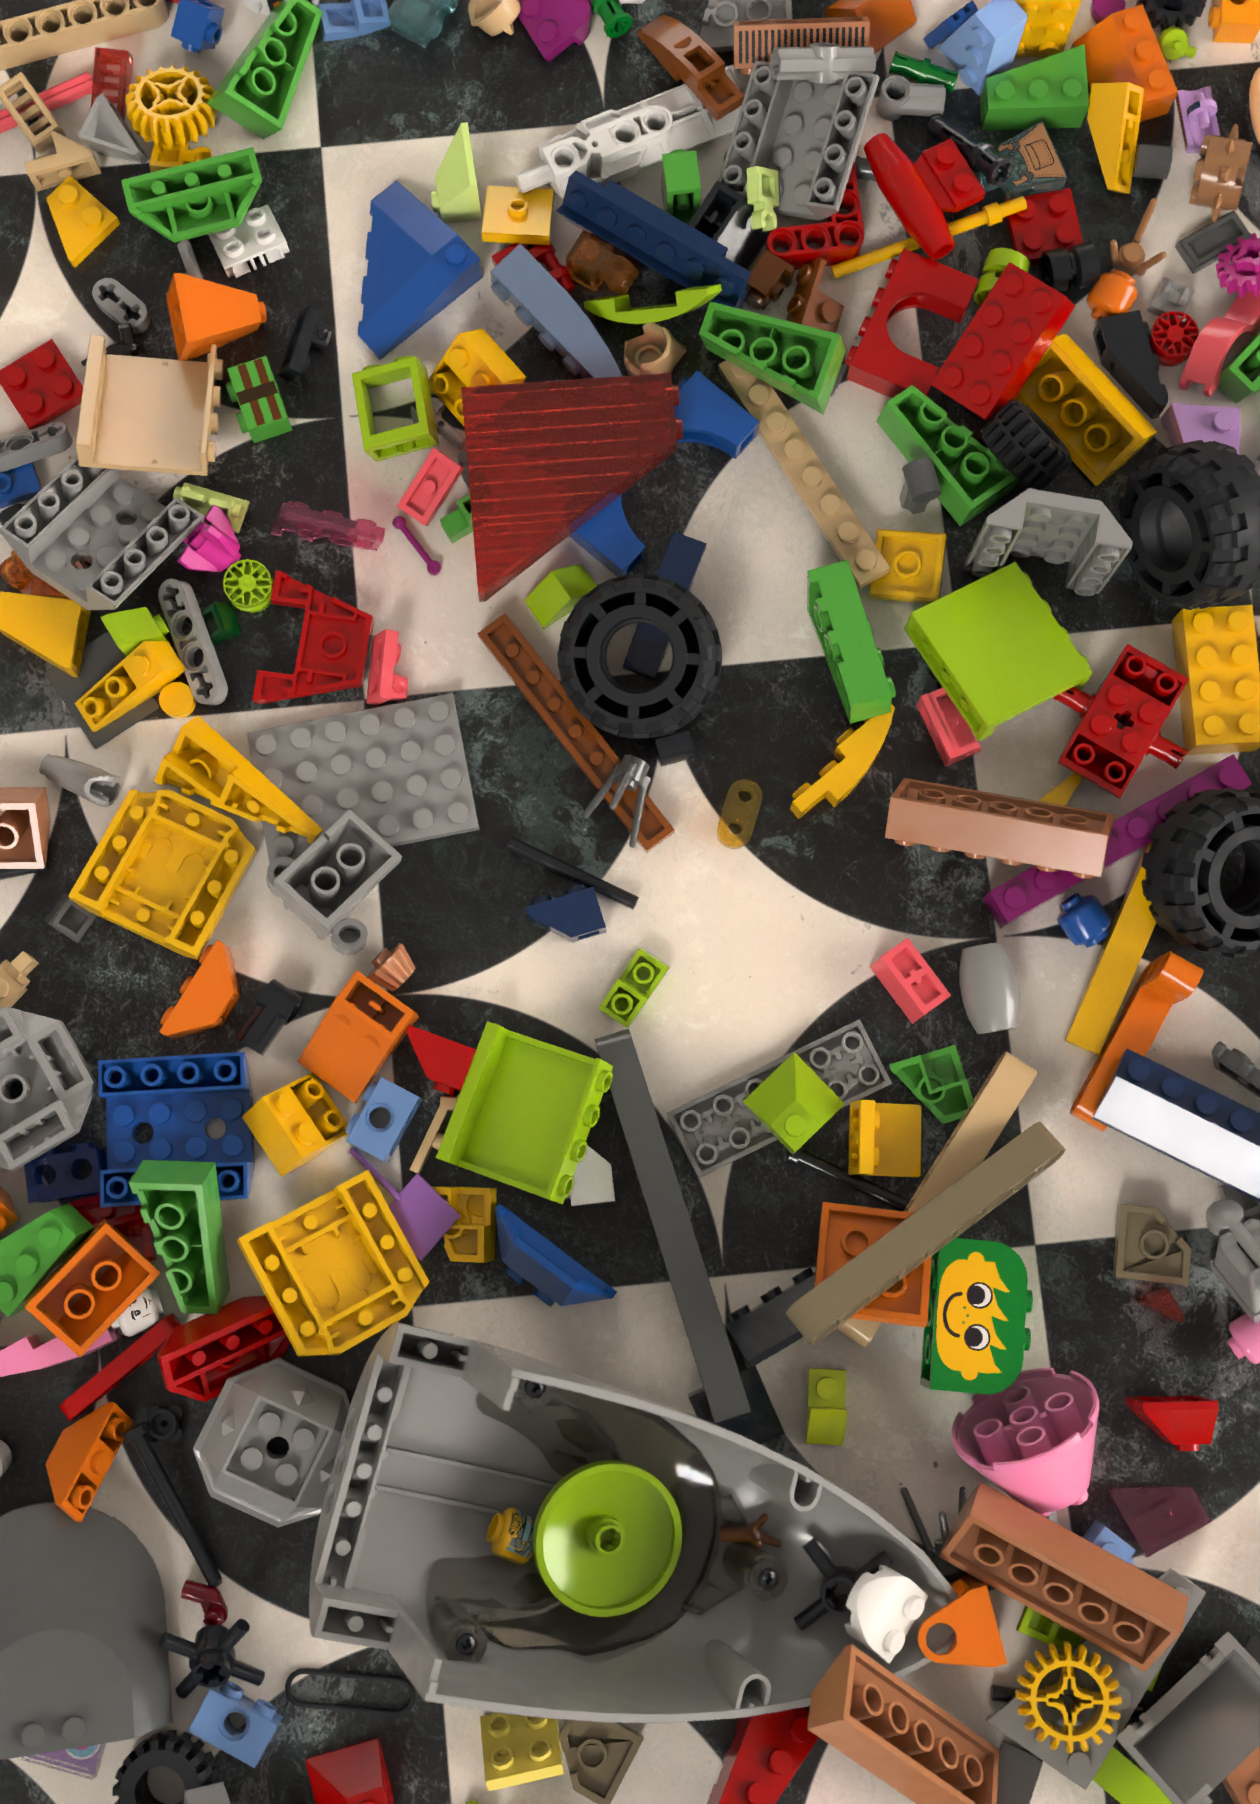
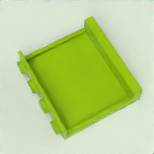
M1016 562L911 612L904 628L978 741L991 736L996 726L1074 686L1083 689L1093 674L1086 657L1079 654L1071 642L1068 631L1059 625L1051 613L1049 604L1040 598L1032 586L1029 575L1023 572Z
M487 1021L436 1158L563 1205L565 1198L573 1190V1175L577 1164L583 1160L586 1154V1140L590 1129L596 1125L599 1119V1104L603 1093L607 1092L611 1086L613 1066L602 1059H594L507 1030L500 1025Z

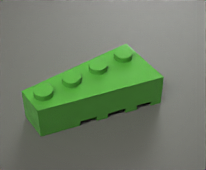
M912 385L885 403L876 422L909 463L922 458L933 460L942 493L937 498L958 525L962 526L1009 494L1019 480L999 462L989 448H985L971 437L973 433L964 425L961 427L956 425L946 417V411Z
M143 1160L128 1183L132 1193L137 1194L142 1205L140 1209L144 1222L149 1223L154 1234V1247L157 1254L162 1255L167 1266L165 1274L181 1313L218 1314L230 1291L216 1163Z

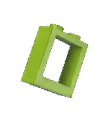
M401 356L392 363L368 365L362 371L351 373L364 451L375 462L440 445L427 368L416 356ZM411 378L419 423L376 434L369 389Z

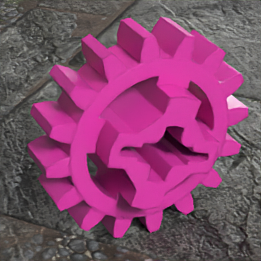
M1252 233L1250 239L1237 238L1238 244L1236 246L1226 245V253L1218 255L1219 263L1216 264L1220 287H1227L1228 294L1238 290L1240 298H1243L1247 292H1252L1253 297H1258L1260 291V238H1257L1256 233Z

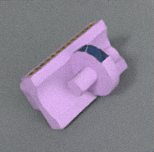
M1210 86L1194 91L1178 90L1175 98L1185 150L1188 154L1200 153L1204 135L1220 136L1216 117L1218 108L1216 101L1213 100Z

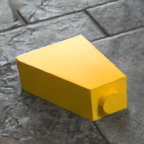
M0 591V632L70 676L79 678L91 611L86 610L70 599Z

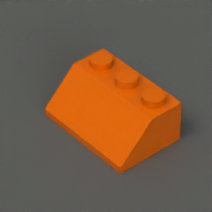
M1143 4L1110 14L1072 43V48L1085 44L1087 82L1090 94L1092 83L1129 82L1144 88L1140 122L1168 114L1178 90Z
M105 1218L25 1300L24 1308L76 1355L81 1357L161 1272L130 1240Z

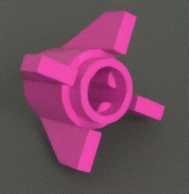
M212 505L204 517V521L208 524L201 522L183 541L189 547H185L177 562L188 570L222 572L224 569L228 570L241 557V554L238 552L240 544L226 513L216 505Z

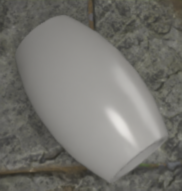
M1002 942L962 949L959 985L966 1014L976 1033L984 1034L1017 1028L1020 1013L1019 984L1013 962Z

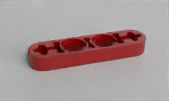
M172 1313L162 1319L69 1396L59 1406L68 1420L71 1422L81 1416L164 1346L174 1329L182 1325L177 1317Z

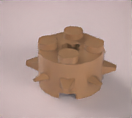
M1234 124L1228 137L1204 135L1200 155H1204L1205 159L1200 158V160H1197L1193 181H1198L1199 184H1193L1189 204L1212 208V222H1216L1221 210H1237L1253 142L1238 139V124Z

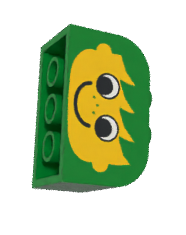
M955 1238L932 1255L928 1322L926 1328L923 1329L920 1385L930 1390L995 1394L1007 1389L1018 1378L1023 1365L1024 1351H1029L1031 1332L1030 1328H1025L1026 1313H1031L1033 1293L1032 1290H1027L1028 1276L1024 1262L1009 1246L995 1241Z

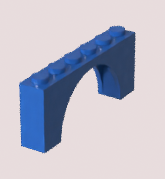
M698 370L690 379L684 377L678 383L674 390L675 395L667 403L662 401L655 408L651 415L652 420L645 427L640 425L629 438L630 443L622 452L620 450L615 451L606 463L607 468L600 476L597 474L593 475L583 488L584 493L576 501L574 499L570 500L560 513L562 516L560 518L561 530L616 577L631 574L646 557V546L638 539L628 525L621 503L624 485L634 467L645 456L658 448L682 442L710 445L736 459L758 435L760 422Z

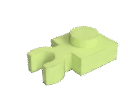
M760 166L747 168L748 204L754 205V211L751 215V227L754 230L763 228L764 232L772 231L777 228V217L773 207L779 206L778 171Z

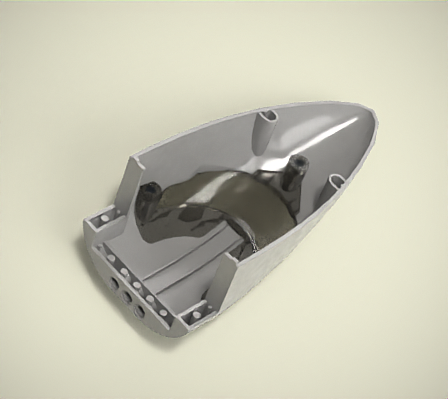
M396 1322L387 1329L375 1345L358 1381L348 1411L316 1533L310 1576L309 1623L313 1638L388 1650L424 1701L505 1714L608 1723H674L744 1718L810 1706L812 1690L845 1646L850 1644L857 1647L898 1678H901L931 1662L919 1648L917 1641L918 1629L928 1616L957 1598L958 1594L926 1553L872 1508L809 1468L695 1415L544 1361L491 1344ZM618 1460L632 1463L645 1469L656 1477L670 1492L681 1518L682 1546L677 1565L670 1579L654 1598L638 1609L626 1614L612 1617H595L570 1609L553 1595L537 1570L534 1555L528 1562L522 1565L508 1561L492 1553L486 1536L490 1522L497 1512L502 1513L505 1509L513 1507L536 1517L547 1494L564 1476L589 1463ZM763 1513H766L769 1519L761 1527V1532L780 1540L781 1545L777 1548L772 1545L762 1544L758 1548L751 1543L721 1542L719 1538L720 1527L746 1526L755 1522ZM812 1538H815L835 1567L848 1566L856 1571L885 1550L893 1561L888 1567L911 1579L928 1595L922 1614L912 1624L905 1637L902 1649L895 1654L890 1664L878 1658L861 1642L848 1635L844 1625L850 1623L851 1614L837 1616L828 1611L803 1631L796 1625L794 1617L821 1598L820 1586L824 1576L802 1547ZM838 1582L837 1588L833 1591L837 1598L841 1594L849 1596L851 1590L846 1586L847 1582ZM937 1623L931 1626L926 1634L928 1648L938 1654L946 1653L956 1640L953 1628L945 1623Z

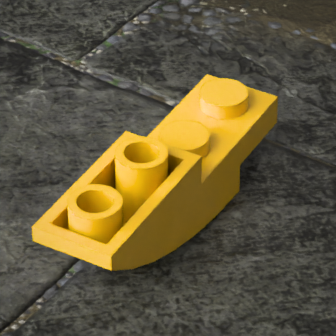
M892 704L890 713L863 720L865 724L855 731L851 727L836 740L839 745L836 747L834 756L840 763H837L835 760L831 761L819 772L821 778L812 786L806 782L792 794L795 800L792 801L790 810L798 819L824 798L835 808L858 785L873 764L884 743L895 709Z

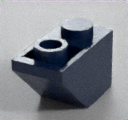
M584 884L566 889L564 896L552 899L551 895L541 896L530 901L532 906L525 907L530 921L572 943L606 933V925L594 887L586 889Z

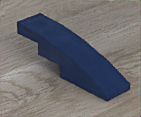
M674 531L656 576L674 581L690 591L707 543ZM638 623L623 664V669L655 680L670 645L666 635L651 624Z

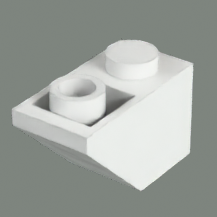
M587 1145L586 1154L583 1160L577 1164L573 1175V1190L565 1200L571 1199V1206L615 1202L612 1166Z

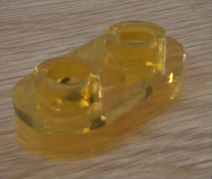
M738 780L728 790L717 827V837L720 843L729 849L742 848L751 839L763 797L761 788L752 780ZM742 791H747L751 794L752 798L744 802L739 799L738 794ZM731 824H738L742 831L738 835H733L729 832L728 827Z

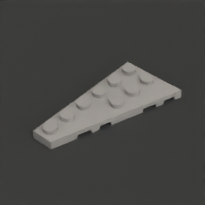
M1170 1568L1158 1580L1189 1596L1182 1628L1183 1632L1206 1592ZM1179 1636L1146 1672L1085 1638L1072 1648V1654L1076 1655L1079 1645H1085L1087 1648L1086 1660L1094 1652L1099 1653L1101 1660L1097 1668L1104 1664H1109L1112 1672L1105 1679L1116 1678L1120 1685L1116 1690L1109 1692L1119 1694L1122 1698L1121 1704L1110 1705V1707L1120 1713L1119 1720L1106 1718V1721L1111 1724L1114 1731L1112 1734H1108L1102 1729L1098 1731L1103 1741L1101 1745H1097L1092 1737L1087 1738L1088 1751H1082L1079 1741L1073 1742V1752L1067 1753L1065 1741L1060 1740L1057 1750H1053L1050 1748L1051 1735H1048L1042 1742L1037 1741L1036 1733L1040 1726L1033 1730L1026 1729L1024 1723L1031 1715H1019L1017 1708L1028 1701L1018 1700L1015 1695L1000 1709L987 1716L986 1721L1086 1790L1116 1742V1737L1122 1732ZM1062 1667L1056 1668L1045 1675L1038 1689H1044V1686L1056 1684L1060 1679ZM1074 1667L1076 1684L1080 1687L1090 1688L1091 1692H1100L1098 1683L1090 1674ZM1068 1679L1067 1689L1063 1690L1064 1695L1060 1693L1058 1697L1063 1699L1069 1715V1705L1073 1704L1072 1699L1077 1700L1078 1697L1074 1696ZM1036 1702L1038 1709L1044 1717L1056 1725L1063 1726V1719L1059 1709L1047 1706L1046 1702ZM1098 1705L1081 1710L1077 1715L1075 1726L1087 1722L1096 1712Z

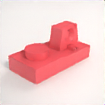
M433 448L397 507L424 526H429L464 470V467L438 449Z
M385 629L373 636L366 704L378 706L388 700L402 701L407 698L408 678L393 673L394 666H396L401 655L398 631Z

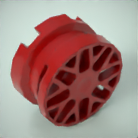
M1170 311L1158 317L1150 329L1149 344L1152 353L1155 352L1158 357L1159 365L1174 367L1186 361L1199 336V329L1196 322L1189 315L1180 311Z

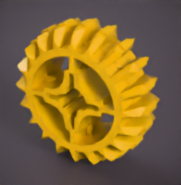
M174 64L168 69H163L159 65L158 70L154 72L147 69L145 77L136 76V83L129 85V92L126 95L125 101L128 121L131 122L136 135H141L145 142L153 141L157 147L163 143H166L170 149L174 143H180L183 147H185L187 141L197 143L198 136H207L208 129L214 128L215 118H217L218 110L206 103L214 92L213 87L208 82L207 77H202L198 70L190 72L187 65L181 69H176Z
M1067 1641L1063 1644L1064 1653L1058 1654L1054 1643L1048 1644L1051 1656L1045 1658L1042 1651L1036 1650L1034 1654L1039 1664L1036 1666L1028 1660L1024 1662V1667L1031 1676L1018 1674L1017 1677L1018 1683L1027 1687V1689L1015 1691L1016 1699L1028 1701L1017 1708L1019 1715H1031L1024 1723L1026 1729L1033 1730L1040 1726L1036 1733V1740L1042 1742L1048 1735H1051L1050 1748L1053 1750H1057L1060 1740L1065 1741L1067 1753L1073 1752V1742L1079 1741L1082 1751H1088L1089 1747L1086 1739L1092 1737L1097 1745H1101L1103 1741L1098 1731L1102 1729L1108 1734H1112L1114 1731L1111 1724L1106 1721V1718L1112 1720H1119L1120 1713L1110 1707V1705L1122 1703V1698L1119 1694L1109 1693L1120 1686L1116 1678L1105 1679L1112 1672L1111 1666L1104 1664L1097 1668L1101 1660V1656L1097 1652L1091 1654L1086 1660L1087 1648L1082 1644L1079 1645L1076 1655L1072 1654L1071 1644ZM1062 1667L1060 1679L1056 1684L1044 1686V1689H1038L1045 1675L1056 1668ZM1074 1667L1090 1674L1098 1683L1100 1692H1091L1090 1688L1080 1687L1076 1684ZM1068 1679L1074 1696L1078 1697L1077 1700L1072 1699L1073 1704L1069 1705V1715L1063 1699L1058 1697L1060 1693L1064 1695L1063 1690L1067 1689ZM1036 1702H1046L1047 1706L1059 1709L1063 1719V1726L1056 1725L1044 1717L1038 1709ZM1098 1705L1096 1712L1087 1722L1075 1726L1077 1715L1081 1710Z

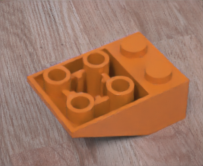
M356 970L335 998L297 1062L356 1104L406 1036L408 1025L413 1026L420 1016Z

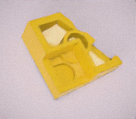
M432 1186L461 1215L443 1236L445 1241L444 1248L449 1260L476 1263L495 1261L497 1187Z

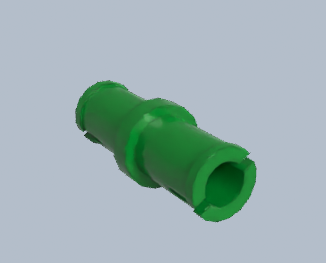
M895 51L889 73L917 81L916 83L944 85L946 91L952 93L959 71H953L930 63L931 59L924 58L923 61Z

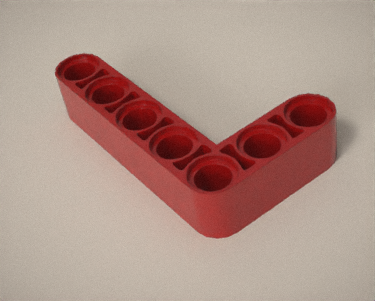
M853 163L840 205L841 209H846L850 213L842 214L837 212L827 217V222L774 229L767 237L766 249L795 267L794 270H800L804 264H808L820 257L827 261L825 267L860 256L864 241V226L855 163ZM841 240H851L854 244L845 245ZM816 243L820 245L821 248L812 249L808 246V244ZM784 247L788 251L781 253L775 251L774 248Z

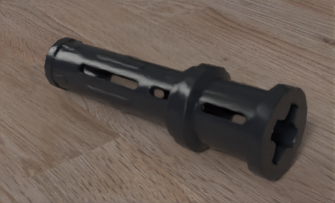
M940 114L933 116L928 122L926 132L940 142L951 139V136L961 141L962 144L952 138L963 157L967 160L971 170L986 175L992 185L1000 186L1010 177L1014 168L1013 159L1007 155L1002 156L994 151L991 143L987 141L978 142L963 130L944 119Z

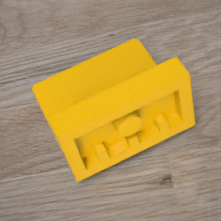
M875 1100L850 1102L848 1175L920 1177L921 1106L875 1103Z

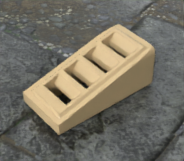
M22 71L0 86L1 102L38 154L43 153L54 145L51 131L66 136L62 127ZM25 88L27 91L25 94L12 103L9 101L8 98ZM32 100L35 102L34 105L21 114L17 112ZM40 113L44 115L29 127L26 123Z

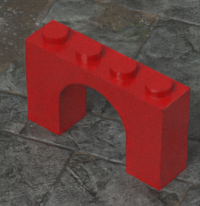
M904 248L898 260L892 258L885 274V278L889 279L886 288H878L871 305L876 308L872 318L868 316L864 318L858 333L862 340L858 347L852 345L845 360V364L849 366L847 380L890 398L895 397L912 385L928 396L932 387L930 384L937 375L939 367L898 349L889 337L887 331L888 321L902 310L922 308L961 324L979 281L977 278Z

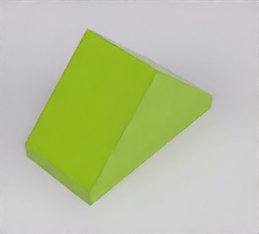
M582 563L552 570L527 596L524 602L544 630L572 612L575 604L584 595L597 587Z

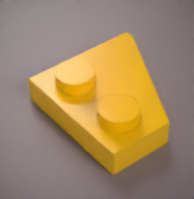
M70 175L46 198L65 252L74 268L120 225L118 218Z

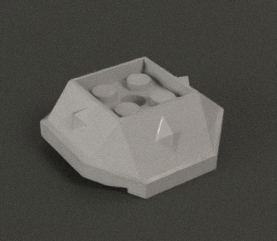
M6 1006L0 1009V1168L15 1171L80 1132L96 1089L97 1081L63 1021ZM20 1080L23 1084V1092L20 1097L13 1099L10 1094V1088L14 1082Z
M280 1357L229 1376L193 1446V1451L210 1497L276 1527L285 1526L321 1514L326 1490L350 1408L345 1388ZM274 1437H283L287 1440L289 1447L282 1454H274L267 1447L269 1440Z

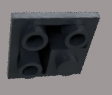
M756 1366L752 1368L746 1367L739 1371L751 1409L749 1413L714 1423L704 1388L702 1387L688 1393L697 1417L737 1433L760 1445L785 1434Z

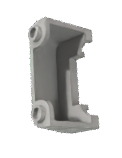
M1229 1631L1214 1644L1215 1647L1208 1653L1209 1656L1205 1654L1182 1679L1146 1713L1144 1712L1139 1717L1140 1721L1138 1723L1129 1724L1116 1737L1120 1745L1173 1804H1211L1213 1801L1208 1794L1260 1746V1665Z

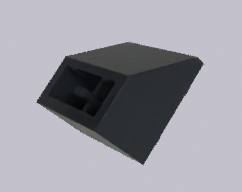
M716 181L688 223L689 226L727 247L728 251L725 257L746 270H749L767 243V237L771 232H764L763 228L752 229L751 215L754 211L753 205L748 204V199L718 181Z

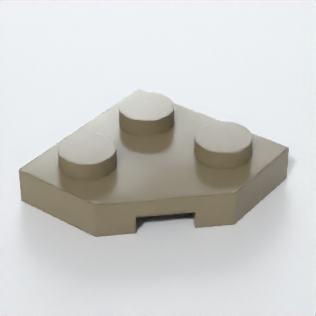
M1118 1204L1112 1277L1189 1286L1191 1248L1168 1224L1167 1219L1158 1208Z
M566 1720L559 1732L574 1791L597 1804H610L644 1739V1735L623 1723Z

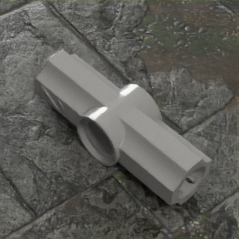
M810 43L809 47L780 46L774 47L770 55V70L774 80H806L811 83L830 84L836 83L837 79H844L846 71L873 74L876 70V57L874 48L870 46H840L833 43Z

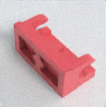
M943 687L920 696L916 706L945 767L981 751L979 742L975 740L970 727Z
M909 938L881 956L870 966L871 970L912 1024L951 996Z

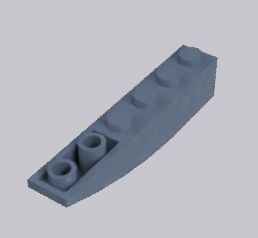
M519 244L490 271L492 291L502 302L508 300L516 308L514 312L527 327L532 325L540 333L538 337L546 348L550 351L556 349L564 358L562 360L563 364L573 375L576 376L579 373L588 382L586 387L589 392L598 400L603 398L611 406L610 412L618 422L623 425L627 423L633 429L638 425L639 413L626 381L608 347L570 294Z

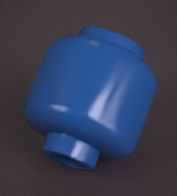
M1075 893L1061 903L1063 910L1059 913L1057 922L1074 945H1085L1088 948L1102 941L1110 933L1108 928L1112 919L1096 896L1090 894L1081 897L1079 893Z

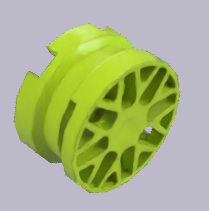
M245 559L237 561L228 568L224 575L223 587L224 592L234 607L240 611L255 613L262 611L270 605L274 580L264 565L255 560Z

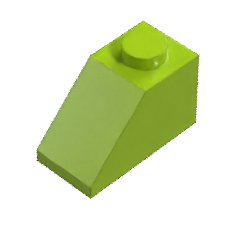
M147 607L109 613L100 617L116 645L126 657L143 641H168L165 635L170 630L160 614L153 617Z

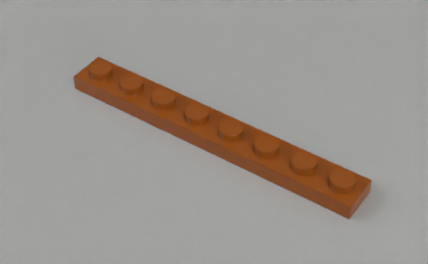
M504 613L478 632V638L599 791L611 775L615 764H620L621 760L592 723L578 712L568 698L563 686L506 613ZM616 781L604 796L608 805L618 787ZM639 787L635 791L625 789L616 808L613 810L630 833ZM646 794L637 842L648 853L675 833V829Z

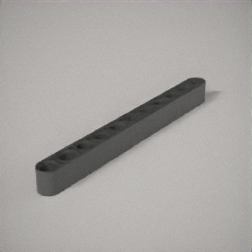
M625 1029L594 1039L600 1059L613 1066V1079L610 1086L611 1095L714 1423L749 1413L751 1409L631 1033L629 1029Z

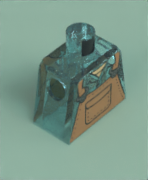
M1043 121L996 147L995 151L1002 156L1007 155L1014 161L1013 171L1005 183L1000 186H994L989 182L986 175L980 172L979 176L981 186L985 192L1001 187L1006 199L1061 190L1067 179L1066 172Z

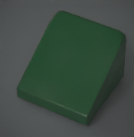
M214 601L201 610L213 645L235 638L242 633L233 606L230 603Z

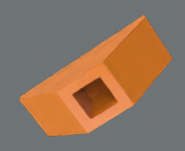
M216 940L214 945L210 944L205 948L199 959L201 966L194 976L190 975L184 981L180 989L182 996L176 1006H170L164 1013L160 1022L163 1025L159 1031L161 1034L171 1039H176L222 1027L237 1004L241 993L231 950L219 940Z
M114 1402L104 1404L64 1429L45 1463L55 1504L75 1522H82L124 1440L122 1433L130 1429L133 1420Z

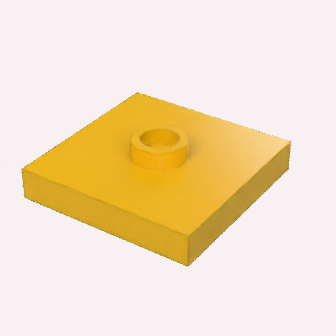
M487 186L481 231L482 242L549 245L554 189L535 188L522 194L517 187Z
M877 529L875 545L889 565L890 570L888 574L870 583L869 598L928 604L940 598L947 535L944 533Z

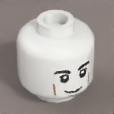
M155 1286L147 1287L112 1324L113 1330L120 1327L123 1334L130 1337L147 1331L159 1323V1316L163 1315L164 1311Z

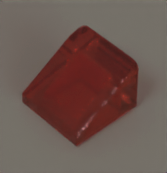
M1155 1287L1135 1300L1139 1305L1171 1322L1182 1323L1185 1321L1184 1314L1167 1288Z

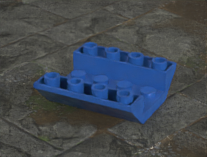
M245 1052L98 1060L99 1097L106 1099L107 1170H100L101 1207L141 1205L138 1195L132 1193L128 1182L143 1160L215 1162L220 1200L249 1199L255 1156L254 1135L242 1118L253 1106V1091ZM219 1118L225 1123L226 1131L221 1138L212 1139L208 1135L207 1127L212 1120ZM143 1123H149L153 1128L154 1134L149 1142L142 1144L136 1139V1129Z

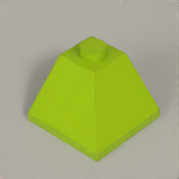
M795 1052L742 1102L792 1155L845 1105Z

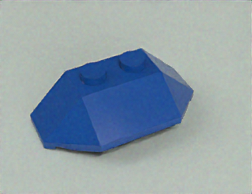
M499 1203L495 1208L501 1259L508 1266L505 1273L521 1285L525 1280L537 1288L534 1295L541 1301L552 1307L555 1302L560 1306L612 1299L617 1293L615 1289L504 1205Z

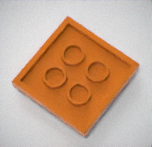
M822 1202L814 1287L914 1213ZM932 1256L850 1317V1319L926 1328Z

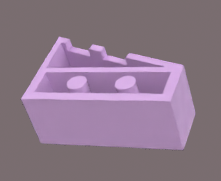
M1171 403L1161 418L1163 428L1167 430L1171 446L1196 440H1203L1204 443L1216 441L1234 447L1239 454L1240 408Z

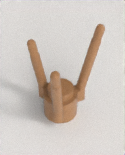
M1156 198L1150 200L1131 243L1123 245L1118 252L1117 241L1115 239L1111 240V259L1108 263L1110 267H1114L1115 270H1120L1129 276H1134L1135 274L1143 276L1146 270L1167 256L1166 252L1162 251L1144 262L1145 252L1139 245L1157 204Z

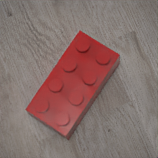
M1009 262L930 385L989 422L1011 399L1016 398L1076 306L1062 293Z

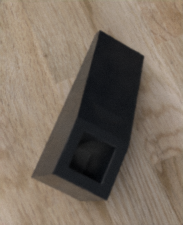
M1140 310L1100 318L1093 331V337L1101 365L1151 420L1158 418L1168 403V392L1166 386L1160 383L1158 376L1159 360L1156 353H1152L1150 348V328L1146 321L1143 322Z

